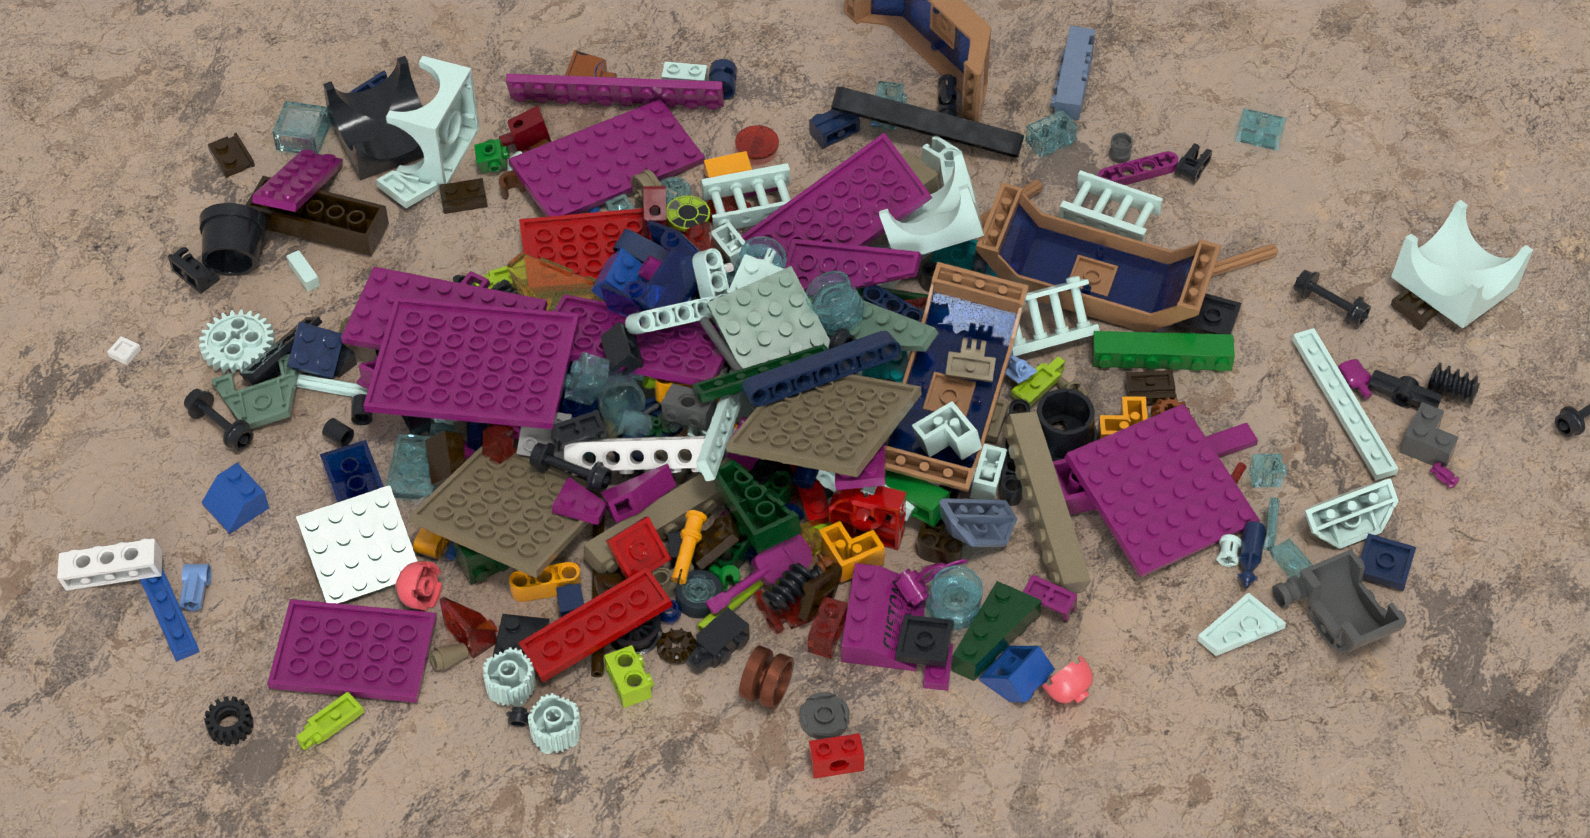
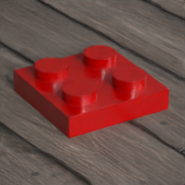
M649 516L642 518L606 540L625 579L646 567L652 572L671 560Z

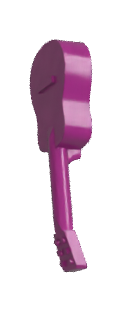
M799 534L755 555L751 560L754 572L726 592H721L705 602L712 615H715L727 606L730 600L757 581L761 580L767 586L775 584L777 578H782L784 571H789L788 567L790 564L798 562L808 568L812 562V553L809 545Z

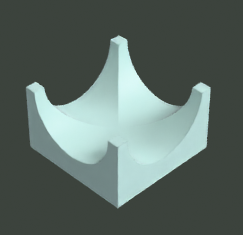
M422 56L419 61L420 68L428 71L440 87L436 97L427 105L413 111H389L386 120L387 123L395 125L411 135L420 145L424 154V158L421 161L408 166L399 165L396 171L405 175L419 177V182L429 185L434 181L438 183L439 188V185L450 182L480 127L471 68Z
M962 151L953 153L954 169L949 181L940 190L931 194L932 199L900 222L892 217L888 209L879 211L891 249L917 251L923 255L984 236L977 196Z
M1462 200L1455 203L1443 226L1423 246L1418 248V238L1410 234L1405 237L1391 277L1461 328H1464L1517 290L1533 249L1525 245L1516 256L1511 258L1497 257L1485 251L1474 240L1469 231L1466 221L1468 205Z

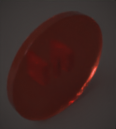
M754 125L742 129L737 134L735 146L738 152L746 151L749 159L760 160L770 157L777 151L779 139L772 129L766 126Z

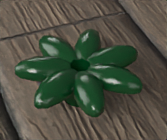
M660 413L657 418L649 415L650 423L642 425L644 429L649 430L646 437H651L656 434V437H662V432L671 433V429L667 426L672 422L664 420L662 413Z

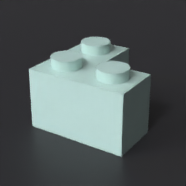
M953 401L912 425L917 443L929 457L948 446H951L961 460L982 449L977 430Z

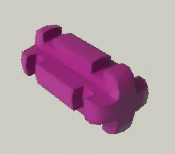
M1440 462L1435 463L1430 470L1431 474L1435 473V477L1443 484H1448V488L1455 487L1459 482V477L1455 478V474L1445 466L1441 467L1442 464Z

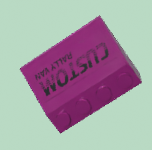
M855 563L841 646V662L916 671L917 664L897 662L895 655L904 614L924 616L926 600L915 607L912 606L911 602L908 603L895 584L898 581L896 577L899 575L898 573L881 566Z

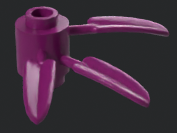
M961 559L948 564L935 563L923 568L920 572L916 570L911 572L908 568L896 576L898 581L895 584L908 603L911 602L912 606L915 607L930 597L927 592L929 589L925 585L944 571L968 561ZM932 572L930 576L922 580L928 573Z

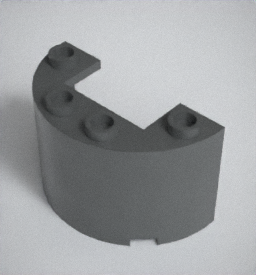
M1352 549L1300 570L1301 592L1303 597H1308L1310 607L1306 609L1313 624L1323 639L1338 652L1344 650L1345 654L1402 630L1407 623L1402 611L1398 610L1393 603L1388 604L1386 611L1375 600L1373 592L1368 590L1362 583L1365 565L1363 560L1357 557Z

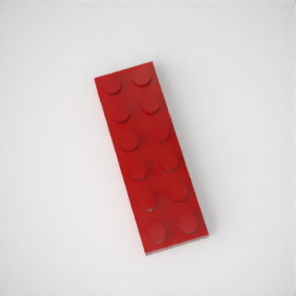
M646 567L518 642L523 653L527 655V658H530L534 670L542 682H545L672 607L673 604L651 571Z

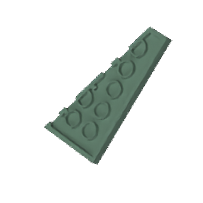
M843 292L828 294L816 311L827 334L833 335L838 329L845 328L856 339L879 331H888L900 344L901 351L926 352L938 335V331L932 326Z

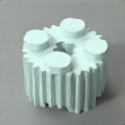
M511 647L504 650V653L500 651L499 655L494 654V658H486L483 667V678L489 699L497 702V704L501 703L502 706L505 704L508 707L510 704L515 707L525 705L529 695H533L532 691H535L536 686L534 667L530 658H527V655H523L521 649L517 651V648L512 650Z
M553 693L550 696L548 694L545 697L541 696L539 702H536V706H532L533 710H530L528 715L533 743H536V746L540 747V751L545 754H551L553 751L558 753L559 750L564 752V749L568 750L569 747L576 746L580 740L579 734H581L580 715L576 703L570 702L569 699L565 700V697L559 698V696Z

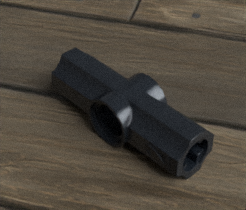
M1379 370L1374 371L1368 386L1373 391L1391 397L1392 401L1401 407H1408L1410 405L1420 407L1423 402L1438 408L1443 395L1419 386L1418 381L1410 376L1397 378Z

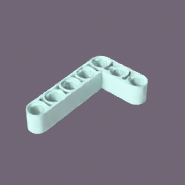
M711 248L700 251L693 256L692 264L701 299L631 314L625 321L627 331L630 334L638 335L696 322L705 316L708 319L713 318L707 308V303L728 294L729 291L720 252Z

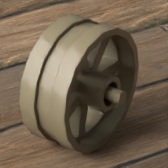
M649 169L641 171L640 174L633 175L630 179L631 186H634L632 187L634 198L637 199L642 208L643 186H662V183L659 182L654 173Z

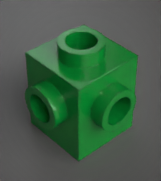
M490 139L474 145L476 163L483 174L498 172L501 169L507 168V159L510 158L508 147L503 146L500 139Z

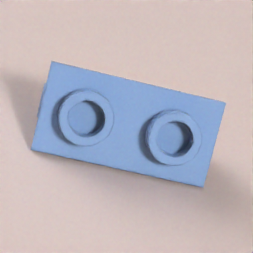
M1011 355L1006 376L1019 384L1029 379L1037 370L1030 366L1027 361Z

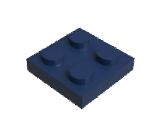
M299 321L286 367L333 379L342 346V333Z
M1368 533L1361 555L1365 565L1363 579L1404 591L1416 547Z

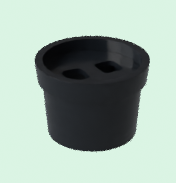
M219 203L205 208L199 217L200 233L202 235V262L204 266L213 268L218 274L239 276L252 272L257 266L261 242L266 236L268 227L266 217L252 207L237 203Z
M1062 388L1050 391L1040 399L1036 412L1052 461L1065 459L1064 457L1068 452L1098 440L1094 406L1086 395L1073 389ZM1063 421L1067 429L1060 430L1050 424Z

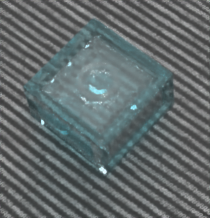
M285 101L272 131L276 150L299 153L301 150H313L316 154H319L331 125L327 107Z

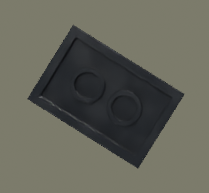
M1175 285L1167 309L1177 306L1184 287ZM1205 294L1199 315L1168 326L1196 334L1232 335L1242 303Z

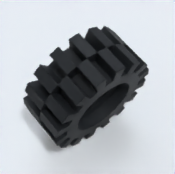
M228 696L223 697V702H220L219 699L215 700L216 706L213 704L209 705L210 711L206 710L204 722L209 736H211L214 742L217 741L219 745L225 742L226 746H230L231 742L234 741V744L237 745L239 744L238 739L241 738L245 741L247 739L246 734L250 735L252 733L251 728L254 727L253 717L248 704H245L244 700L240 698L238 701L237 697L232 696L231 701H229ZM234 715L239 718L232 726H220V721L227 716Z

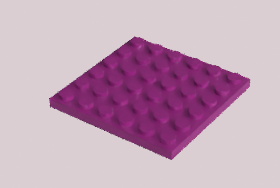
M1184 404L1070 451L1064 457L1140 578L1219 543L1223 535H1237L1243 532L1244 525L1247 522H1260L1258 516Z

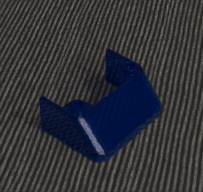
M652 220L647 222L653 242L670 251V253L648 283L634 280L629 282L622 291L602 284L600 288L609 310L628 317L634 313L683 303L689 300L698 287L692 259L700 251L680 231Z

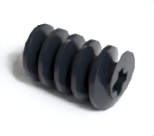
M1439 362L1432 372L1427 389L1432 384L1433 391L1435 392L1442 387L1443 395H1446L1451 390V398H1456L1460 394L1462 402L1469 397V403L1472 405L1480 383H1478V375L1469 380V372H1466L1461 377L1460 369L1457 368L1452 374L1451 366L1448 365L1443 371L1442 363Z
M798 562L789 565V571H784L782 578H777L775 584L769 586V592L765 591L762 593V600L777 615H781V609L789 612L790 608L787 603L796 605L797 602L794 596L802 598L803 594L800 589H803L804 583L810 579H815L811 572Z

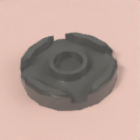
M819 692L808 697L803 706L800 707L799 722L803 731L815 739L837 737L844 733L849 725L850 710L847 703L843 699L841 700L836 697L835 694Z

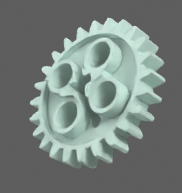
M242 309L236 315L233 310H231L230 316L221 313L222 319L219 320L214 317V324L207 323L208 330L201 331L203 336L199 337V348L202 358L206 360L208 366L213 365L215 371L221 368L224 374L230 369L232 375L238 369L242 372L275 344L272 325L268 324L267 318L261 319L259 313L253 317L251 310L246 315Z

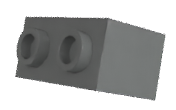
M672 383L661 402L662 418L670 422L707 431L717 407V398L712 402L702 403L694 394L692 388Z

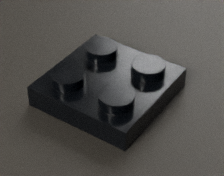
M904 614L895 655L896 661L946 667L954 630V620Z

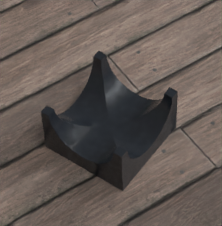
M406 56L397 58L396 66L389 77L371 89L357 93H344L335 89L332 81L323 84L327 114L360 180L399 167V165H405L424 158L423 151L417 141L406 131L387 123L386 120L389 111L407 112L423 107L416 92Z

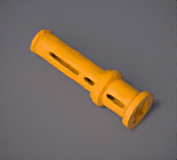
M689 510L685 514L687 521L685 528L680 532L682 543L671 576V580L674 583H677L678 576L681 574L679 584H686L695 546L702 539L701 529L703 523L707 521V516L696 510Z

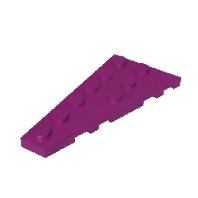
M792 239L784 269L792 266L807 297L812 298L833 292L837 293L916 277L922 255L917 251Z

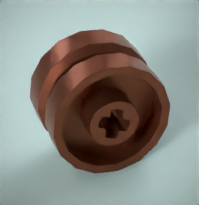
M760 645L757 646L751 653L744 668L739 686V696L751 702L759 698L762 706L772 710L776 709L781 703L790 683L794 659L782 653L774 657L771 649Z

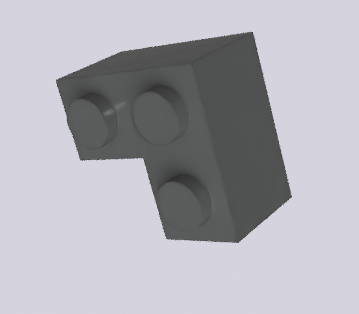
M1422 402L1404 436L1400 453L1432 466L1440 462L1442 464L1441 467L1445 466L1447 468L1454 453L1458 436L1439 429L1444 411Z

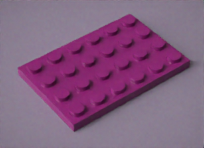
M290 599L268 678L269 689L341 696L349 692L353 697L418 703L437 615L432 612Z

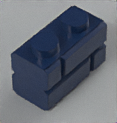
M833 109L823 114H816L809 120L810 135L817 140L821 148H825L860 131L859 117Z

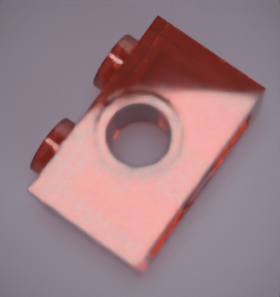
M824 596L808 634L809 653L832 659L845 627L848 603Z

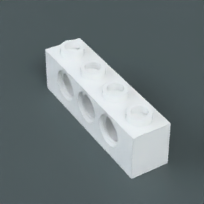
M155 538L59 553L57 579L66 591L162 576V549Z

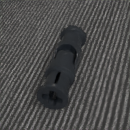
M945 74L938 79L940 87L938 92V112L957 117V92L955 90L957 79L950 74Z

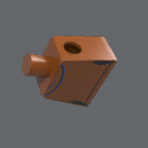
M574 50L565 76L617 78L616 73L607 72L605 59Z

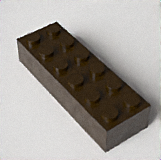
M262 176L246 203V206L258 210L266 217L268 221L267 230L372 256L389 225L386 206L323 190H318L296 212L252 203L253 194L271 178L267 176Z

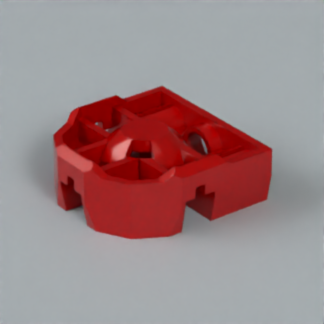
M877 486L874 495L869 494L867 498L864 497V488L836 490L828 507V520L833 524L840 521L851 539L864 534V531L874 530L884 547L898 551L905 533L906 492ZM887 514L892 515L891 521L885 520ZM869 515L873 517L875 520L871 521V519L868 518Z

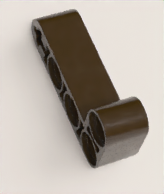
M939 485V487L949 492L950 499H962V490ZM941 518L934 527L923 522L917 538V554L925 561L948 564L962 559L963 544L962 541L947 534L946 525Z

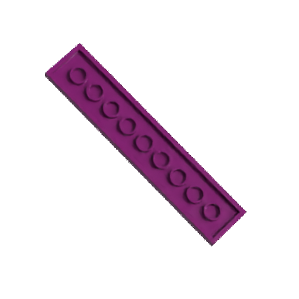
M506 73V84L510 98L516 102H525L527 99H532L538 103L556 100L560 104L578 101L579 104L588 105L590 102H599L605 106L612 103H620L623 106H632L633 103H638L644 106L661 99L668 108H674L676 105H685L689 109H695L697 106H706V108L712 110L724 107L723 83L721 81Z

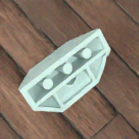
M1388 478L1317 503L1304 510L1312 534L1333 547L1340 549L1366 539L1368 533L1373 535L1382 533L1394 507L1398 503V498L1392 481Z

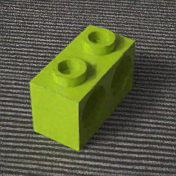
M632 645L604 655L606 671L623 708L652 698L651 688L654 687L653 679L650 673L645 674L643 669L645 664L640 653L636 654Z

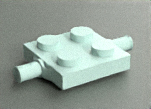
M767 249L764 259H757L745 254L728 293L783 270V268L772 263L776 251L772 250L771 253V249Z

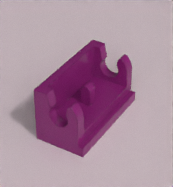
M1033 574L1023 590L1024 593L1042 600V606L1062 614V619L1065 621H1069L1070 612H1074L1077 607V594Z

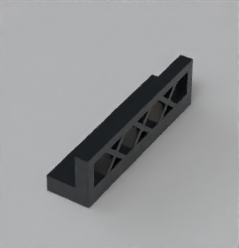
M305 317L301 322L319 326L322 320L319 317ZM297 325L240 373L249 387L271 380L281 372L278 360L284 355L290 354Z

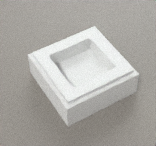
M121 336L107 353L110 358L128 365L141 351V347L139 344Z

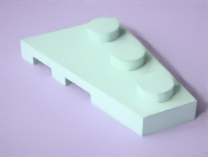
M1247 593L1200 633L1197 641L1215 656H1218L1285 629L1286 622L1250 593Z

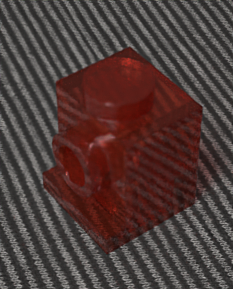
M493 424L483 431L482 454L500 464L516 453V449L513 448L514 428L508 425Z

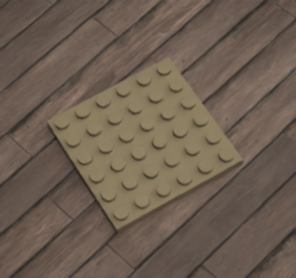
M853 374L757 407L726 443L727 452L858 477L922 395L921 386Z
M488 440L409 514V522L537 578L588 525L589 522L552 513V505L567 478L573 479L584 488H586L587 481L553 466H550L544 474L539 473L537 468L530 465L529 456L519 455L513 449ZM595 490L591 492L603 500L601 492Z

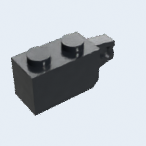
M727 607L696 634L697 648L687 658V665L696 673H699L710 665L716 668L719 664L727 662L735 650L744 647L749 641V624Z

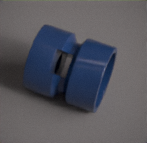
M727 59L715 60L710 65L708 81H721L723 83L724 100L730 99L734 96L736 90L737 66Z

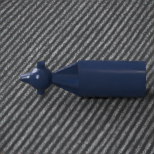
M1256 521L1247 522L1243 529L1239 560L1244 571L1241 574L1238 573V578L1241 579L1244 588H1248L1250 584L1257 581L1258 576H1255L1253 571L1262 560L1266 527Z

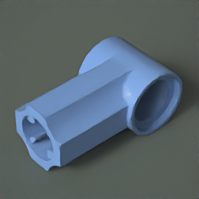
M210 564L183 565L181 608L189 612H197V610L202 609L206 586H209L211 583L212 571Z

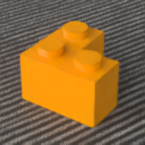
M1122 397L1119 415H1100L1097 429L1098 440L1148 419L1146 397Z
M840 521L818 530V547L824 556L829 555L833 562L838 563L842 568L841 583L853 578L855 563L876 566L884 564L885 547L874 530L851 539Z

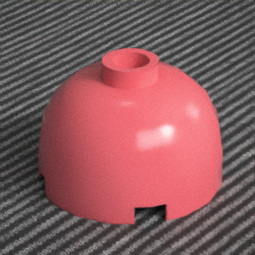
M416 561L406 565L401 570L396 579L395 586L398 597L404 605L415 610L428 611L429 607L433 608L437 604L442 590V583L438 582L437 575H441L437 564L429 561Z
M1082 655L1078 657L1079 664L1076 665L1073 661L1050 678L1052 682L1050 686L1046 682L1042 685L1043 689L1053 700L1059 703H1069L1075 700L1078 704L1090 695L1087 690L1093 683V673Z

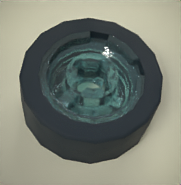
M694 570L688 572L686 584H679V579L675 588L677 606L682 613L689 617L705 618L711 613L705 602L722 592L721 582L716 575L709 571Z

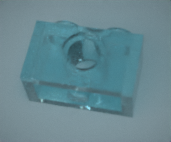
M1244 108L1238 125L1236 142L1278 151L1284 133L1286 118Z

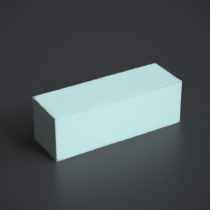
M299 250L286 256L289 267L307 292L320 286L318 276Z

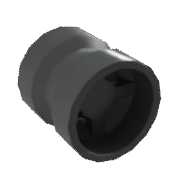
M1122 132L1112 136L1109 157L1112 161L1124 163L1130 160L1133 139L1130 135Z
M1297 576L1288 578L1285 583L1280 582L1272 586L1273 597L1282 608L1291 605L1294 600L1299 601L1305 598L1302 596L1300 578Z

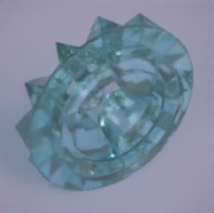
M668 177L660 181L662 186H666V204L677 197L689 196L691 194L689 183L682 178ZM669 188L671 191L677 192V195L669 193Z

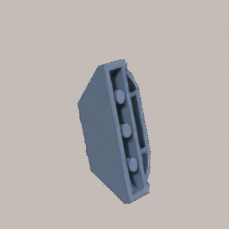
M941 499L939 501L941 518L952 537L972 547H1005L1008 544L1017 517L1006 500Z

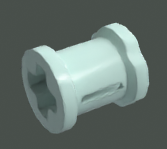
M1231 534L1221 536L1219 541L1221 550L1217 554V561L1220 565L1231 567L1238 564L1239 557L1237 552L1242 543L1239 537Z

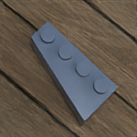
M1070 26L1066 49L1062 50L1061 62L1063 64H1059L1058 77L1060 79H1056L1054 92H1057V94H1053L1051 100V107H1054V117L1080 119L1092 63L1096 29Z

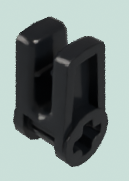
M1194 143L1184 157L1179 160L1175 175H1183L1190 178L1191 182L1196 183L1211 160L1212 150L1206 149L1203 154H1200V158L1197 159L1200 146Z

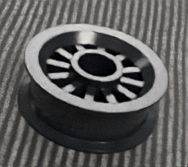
M660 614L614 640L610 645L616 651L632 645L636 654L644 655L649 653L657 646V640L662 635Z

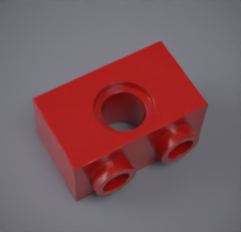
M860 733L809 741V759L813 779L864 771L865 755Z

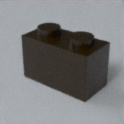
M442 431L425 440L431 485L440 486L466 461L462 433Z

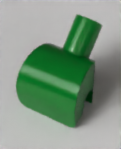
M712 564L709 568V572L716 575L720 580L722 591L724 592L727 591L729 584L736 585L742 581L739 569L734 565H726L721 569L716 564Z

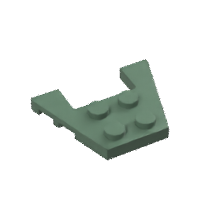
M290 354L284 355L278 360L281 371L280 377L238 391L236 390L235 380L231 373L211 379L215 389L238 420H245L249 423L250 429L291 416L299 370L286 367Z

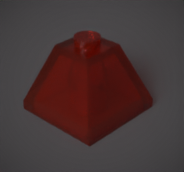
M446 597L439 599L445 627L460 644L464 643L466 645L468 654L473 659L495 645L498 629L491 619L487 620L481 613Z

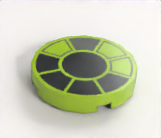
M683 195L673 199L666 207L667 223L676 232L681 233L683 231L686 234H694L702 231L709 223L710 209L707 203L698 197Z

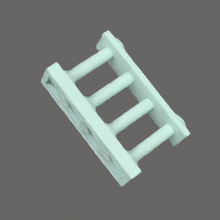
M788 163L701 179L704 201L712 199L716 214L712 215L713 230L727 222H730L735 229L757 225L791 200L786 185H790V168ZM777 187L782 202L769 204L764 189ZM756 191L760 206L747 208L743 193ZM734 195L738 210L725 212L721 197Z
M1080 170L1077 181V188L1080 190L1073 203L1063 200L1059 210V218L1145 242L1147 229L1143 227L1150 214L1160 216L1163 198ZM1088 192L1100 196L1093 210L1081 207ZM1109 199L1121 203L1114 218L1102 214ZM1129 207L1142 210L1135 225L1122 221Z
M1080 276L1066 278V283L1027 293L1025 301H1028L1035 331L1034 339L1025 340L1022 337L1019 324L1012 356L1092 336L1094 331H1100L1098 324L1090 323V320H1087L1079 286L1089 284L1088 279H1080ZM1071 289L1078 323H1076L1077 327L1071 329L1065 325L1058 292ZM1045 295L1050 297L1057 327L1055 333L1047 335V332H1044L1037 298ZM1008 314L1011 327L1014 315Z

